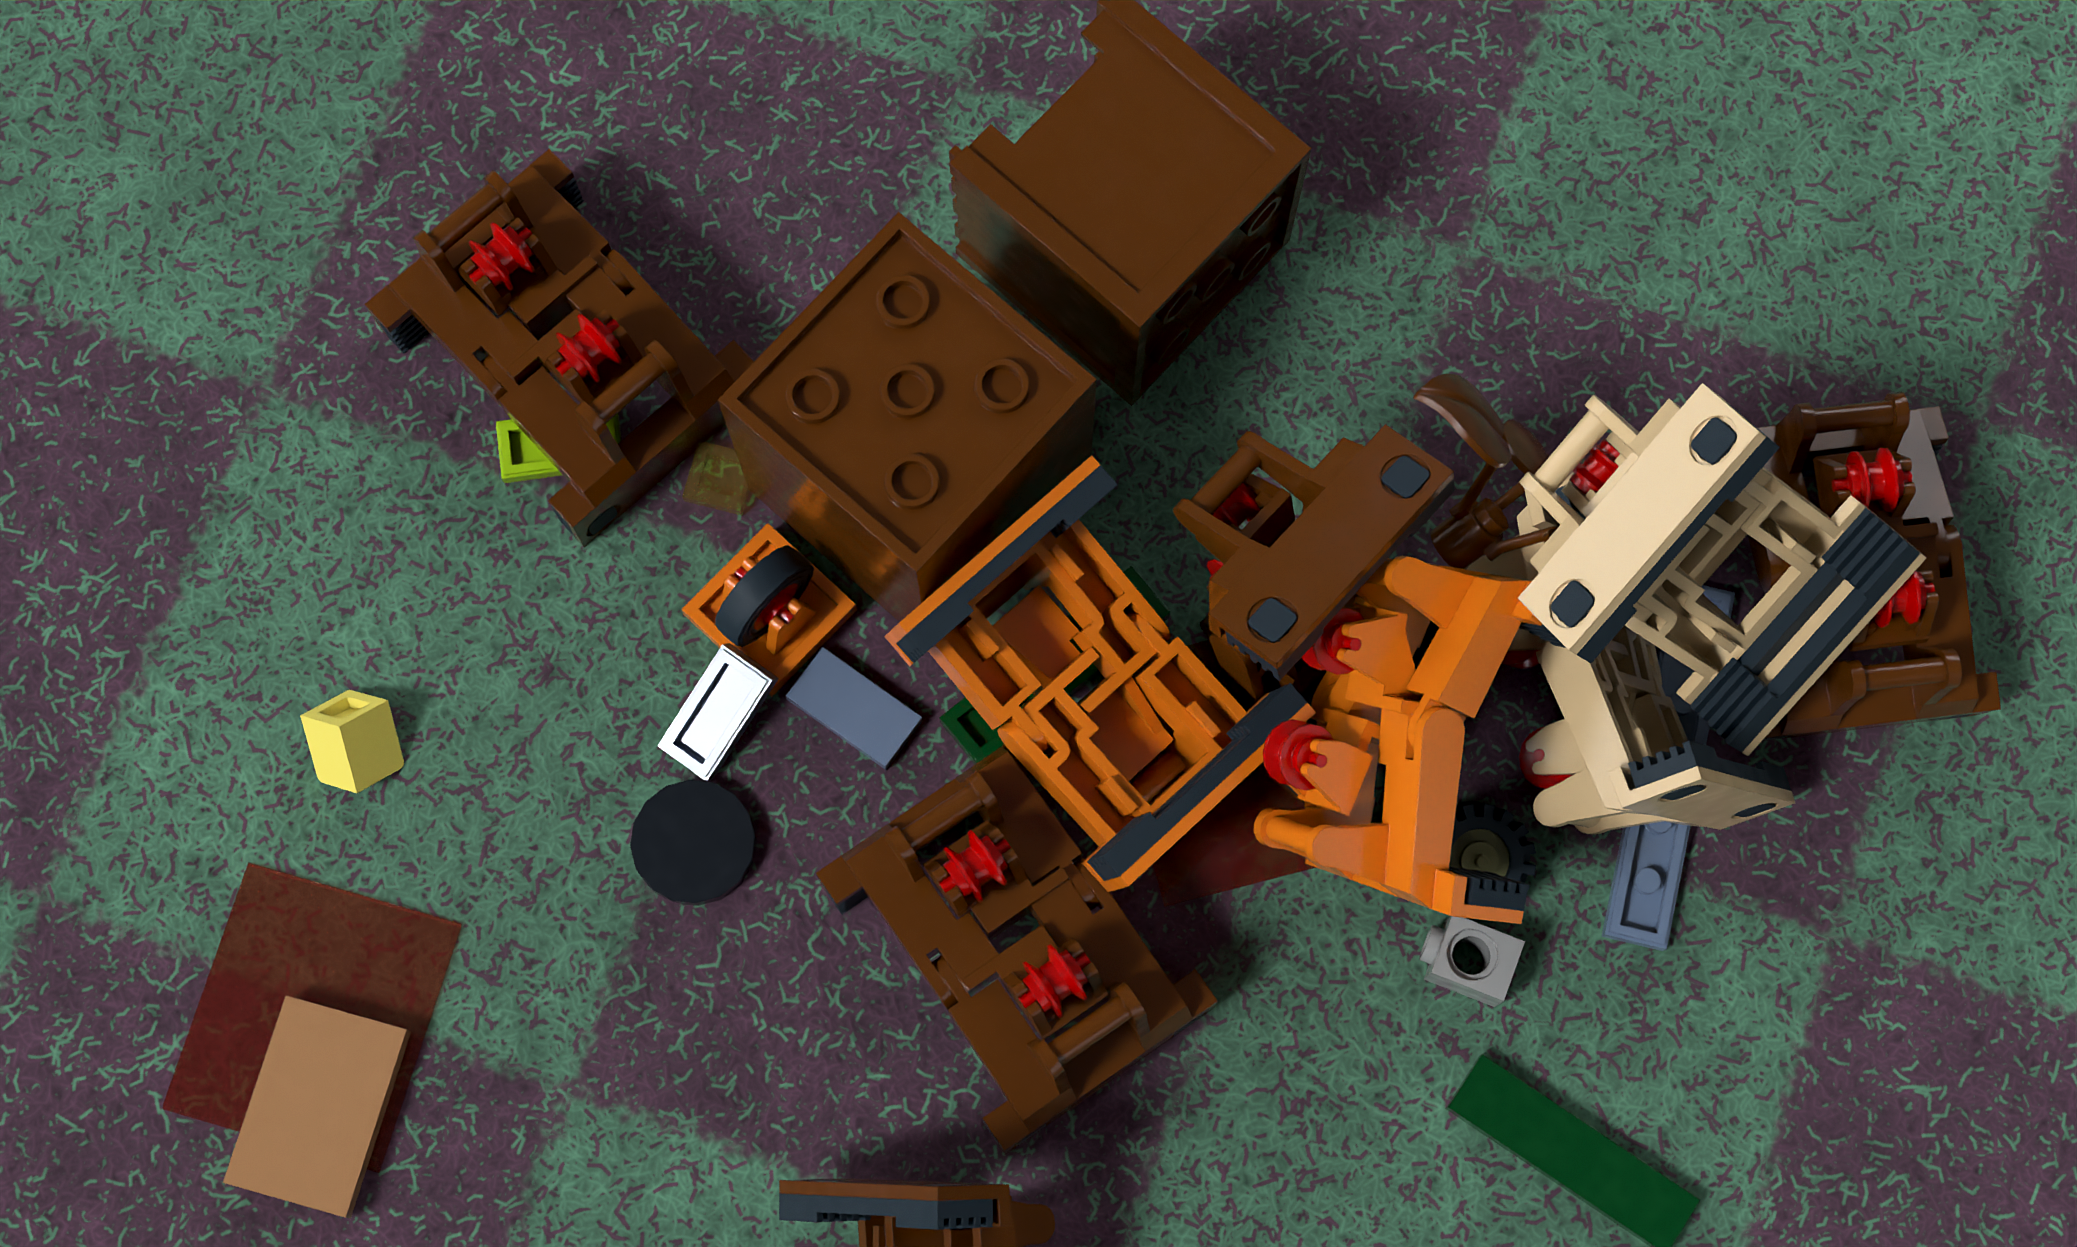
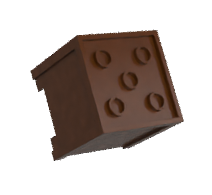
M1098 0L1097 17L1081 32V36L1099 50L1094 55V63L1014 144L990 124L963 150L955 145L949 151L950 173L953 175L951 186L952 191L956 193V196L952 199L953 211L958 215V221L954 224L955 236L959 238V244L955 248L956 254L1132 406L1290 241L1312 148L1135 0Z

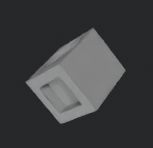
M1450 916L1445 920L1442 928L1432 925L1427 934L1419 957L1420 961L1429 964L1424 980L1496 1007L1505 1000L1525 941L1472 920ZM1468 943L1479 950L1483 959L1480 973L1474 975L1466 974L1455 966L1452 952L1456 944Z

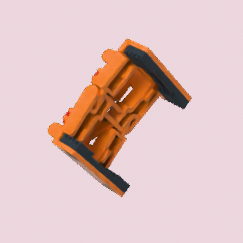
M1091 455L884 637L909 667L928 651L990 728L994 730L999 727L997 730L998 735L1009 751L1099 846L1082 864L1107 892L1130 886L1263 762L1265 740L1273 728L1281 722L1291 719L1306 722L1316 711L1291 683L1265 694L1246 711L1178 636L1167 642L1171 638V634L1164 621L1079 520L1080 517L1118 485ZM1048 586L1081 626L1082 630L1080 632L1042 587ZM1022 588L1025 590L1034 588L995 624L992 625L987 620ZM1071 638H1073L1077 645L1082 649V653H1080L1077 650V648L1070 642ZM1148 660L1150 661V662H1149L1143 669H1141L1134 677L1131 676V675H1133L1141 666H1143ZM1093 663L1104 679L1076 703L1064 688ZM1033 694L1021 707L1019 706L1027 697ZM1153 709L1174 730L1172 736L1163 727ZM1165 750V753L1155 763H1153L1132 784L1129 783V781L1138 772H1140L1149 762H1151L1161 751ZM1180 772H1185L1151 804L1148 803Z

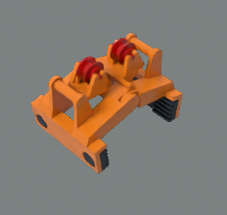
M1403 555L1397 556L1394 559L1388 558L1356 592L1357 595L1365 600L1364 604L1354 603L1353 607L1342 608L1323 628L1324 633L1301 657L1308 666L1320 671L1326 670L1313 695L1311 704L1312 708L1316 711L1311 718L1317 721V725L1295 719L1281 722L1272 729L1265 740L1263 761L1269 776L1278 783L1289 785L1298 795L1297 798L1304 801L1305 804L1304 807L1298 808L1269 807L1262 810L1254 822L1256 839L1266 846L1285 849L1306 858L1305 864L1449 916L1522 924L1529 884L1489 871L1482 872L1473 869L1449 867L1464 745V721L1466 717H1476L1518 629L1528 630L1529 633L1540 636L1539 638L1550 641L1555 646L1566 648L1518 599L1532 581L1426 563L1417 558ZM1432 621L1439 629L1417 669H1415L1412 657L1416 649L1420 648L1429 623ZM1378 762L1386 765L1383 814L1381 823H1371L1375 803L1374 788Z

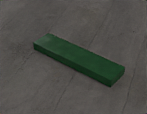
M1483 1054L1477 1058L1445 1108L1650 1247H1672L1700 1202V1199Z

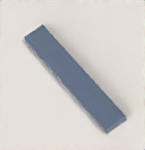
M1702 585L1701 587L1705 590L1703 594L1731 618L1735 593ZM1658 648L1657 658L1661 671L1663 691L1666 696L1671 698L1688 741L1706 745L1710 726L1707 724V721L1698 715V712L1690 707L1689 703L1685 702L1676 693L1692 675L1694 670ZM1663 821L1623 828L1602 937L1660 951L1667 949L1690 831L1689 825Z

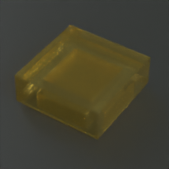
M699 441L682 495L683 500L742 516L749 489L735 449Z

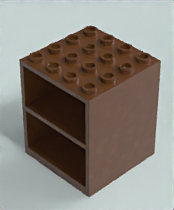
M898 212L723 393L718 402L749 491L900 622L1092 455L1097 379Z

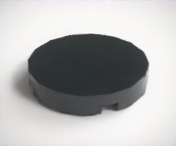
M686 780L665 786L645 802L633 823L630 848L637 872L653 892L672 902L700 906L722 900L742 884L753 863L757 838L751 816L735 794L713 782Z

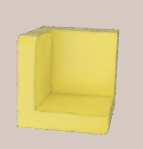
M347 690L300 715L316 775L322 783L359 793L404 766V759L391 709L386 699Z

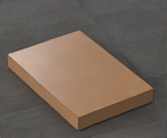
M285 996L223 1183L341 1217L351 1218L411 1031Z

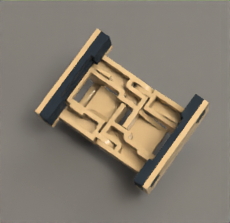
M1703 383L1682 407L1668 399L1640 432L1614 409L1593 394L1585 404L1589 411L1535 474L1527 472L1519 481L1560 526L1531 558L1530 562L1538 571V575L1520 594L1518 599L1569 651L1589 663L1596 659L1625 625L1694 670L1692 675L1676 693L1685 702L1689 703L1690 707L1698 712V715L1707 721V724L1715 729L1716 733L1724 738L1728 745L1749 756L1927 557L1852 495L1848 497L1830 518L1763 466L1780 447L1726 400ZM1610 429L1612 432L1608 437L1604 438L1600 444H1597L1606 431ZM1590 451L1591 454H1590V455L1588 456V458L1581 464L1580 462L1582 461V459H1583V458L1588 454V452ZM1572 471L1574 472V474L1571 476V478L1569 479L1570 481L1561 491L1576 506L1580 513L1586 517V519L1581 517L1557 493H1555V491L1571 474ZM1748 534L1791 566L1740 624L1737 625L1703 594L1705 590L1701 586Z
M1572 471L1571 474L1555 491V493H1557L1581 517L1586 519V517L1580 513L1576 506L1561 491L1570 481L1569 479L1571 478V476L1574 474V472ZM1524 489L1528 505L1517 515L1519 528L1517 536L1552 526L1559 527L1560 524ZM1544 542L1503 553L1493 561H1490L1486 555L1482 556L1472 563L1467 570L1532 581L1538 575V571L1531 564L1530 560L1543 546ZM1625 625L1592 663L1582 659L1567 648L1555 646L1550 641H1545L1539 638L1540 636L1529 633L1528 630H1517L1502 664L1519 669L1532 668L1537 664H1541L1542 670L1565 718L1545 727H1540L1530 733L1523 742L1519 754L1520 768L1525 778L1534 786L1544 788L1537 795L1533 804L1534 815L1541 824L1550 827L1572 824L1580 832L1590 835L1663 821L1721 830L1795 804L1784 767L1763 761L1755 763L1756 768L1717 757L1714 747L1688 741L1673 702L1663 691L1655 645Z

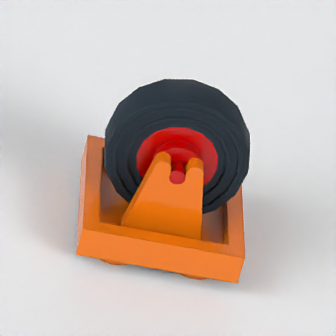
M767 523L681 610L684 616L716 646L721 648L723 644L730 643L777 676L779 679L769 693L772 697L857 611V607L847 595Z

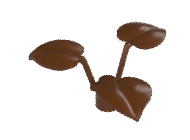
M1441 374L1432 378L1415 393L1413 399L1428 405L1444 417L1463 440L1486 462L1462 500L1449 509L1451 516L1431 531V540L1439 555L1451 567L1466 569L1484 554L1490 561H1493L1503 553L1540 542L1545 543L1558 527H1548L1503 541V532L1509 528V524L1502 511L1525 493V488L1519 482L1495 502L1488 498H1484L1480 502H1477L1476 499L1498 468L1504 467L1510 460L1524 474L1527 472L1535 474L1550 455L1545 452L1538 439L1521 423L1513 419L1502 423L1486 398L1467 379L1456 374Z

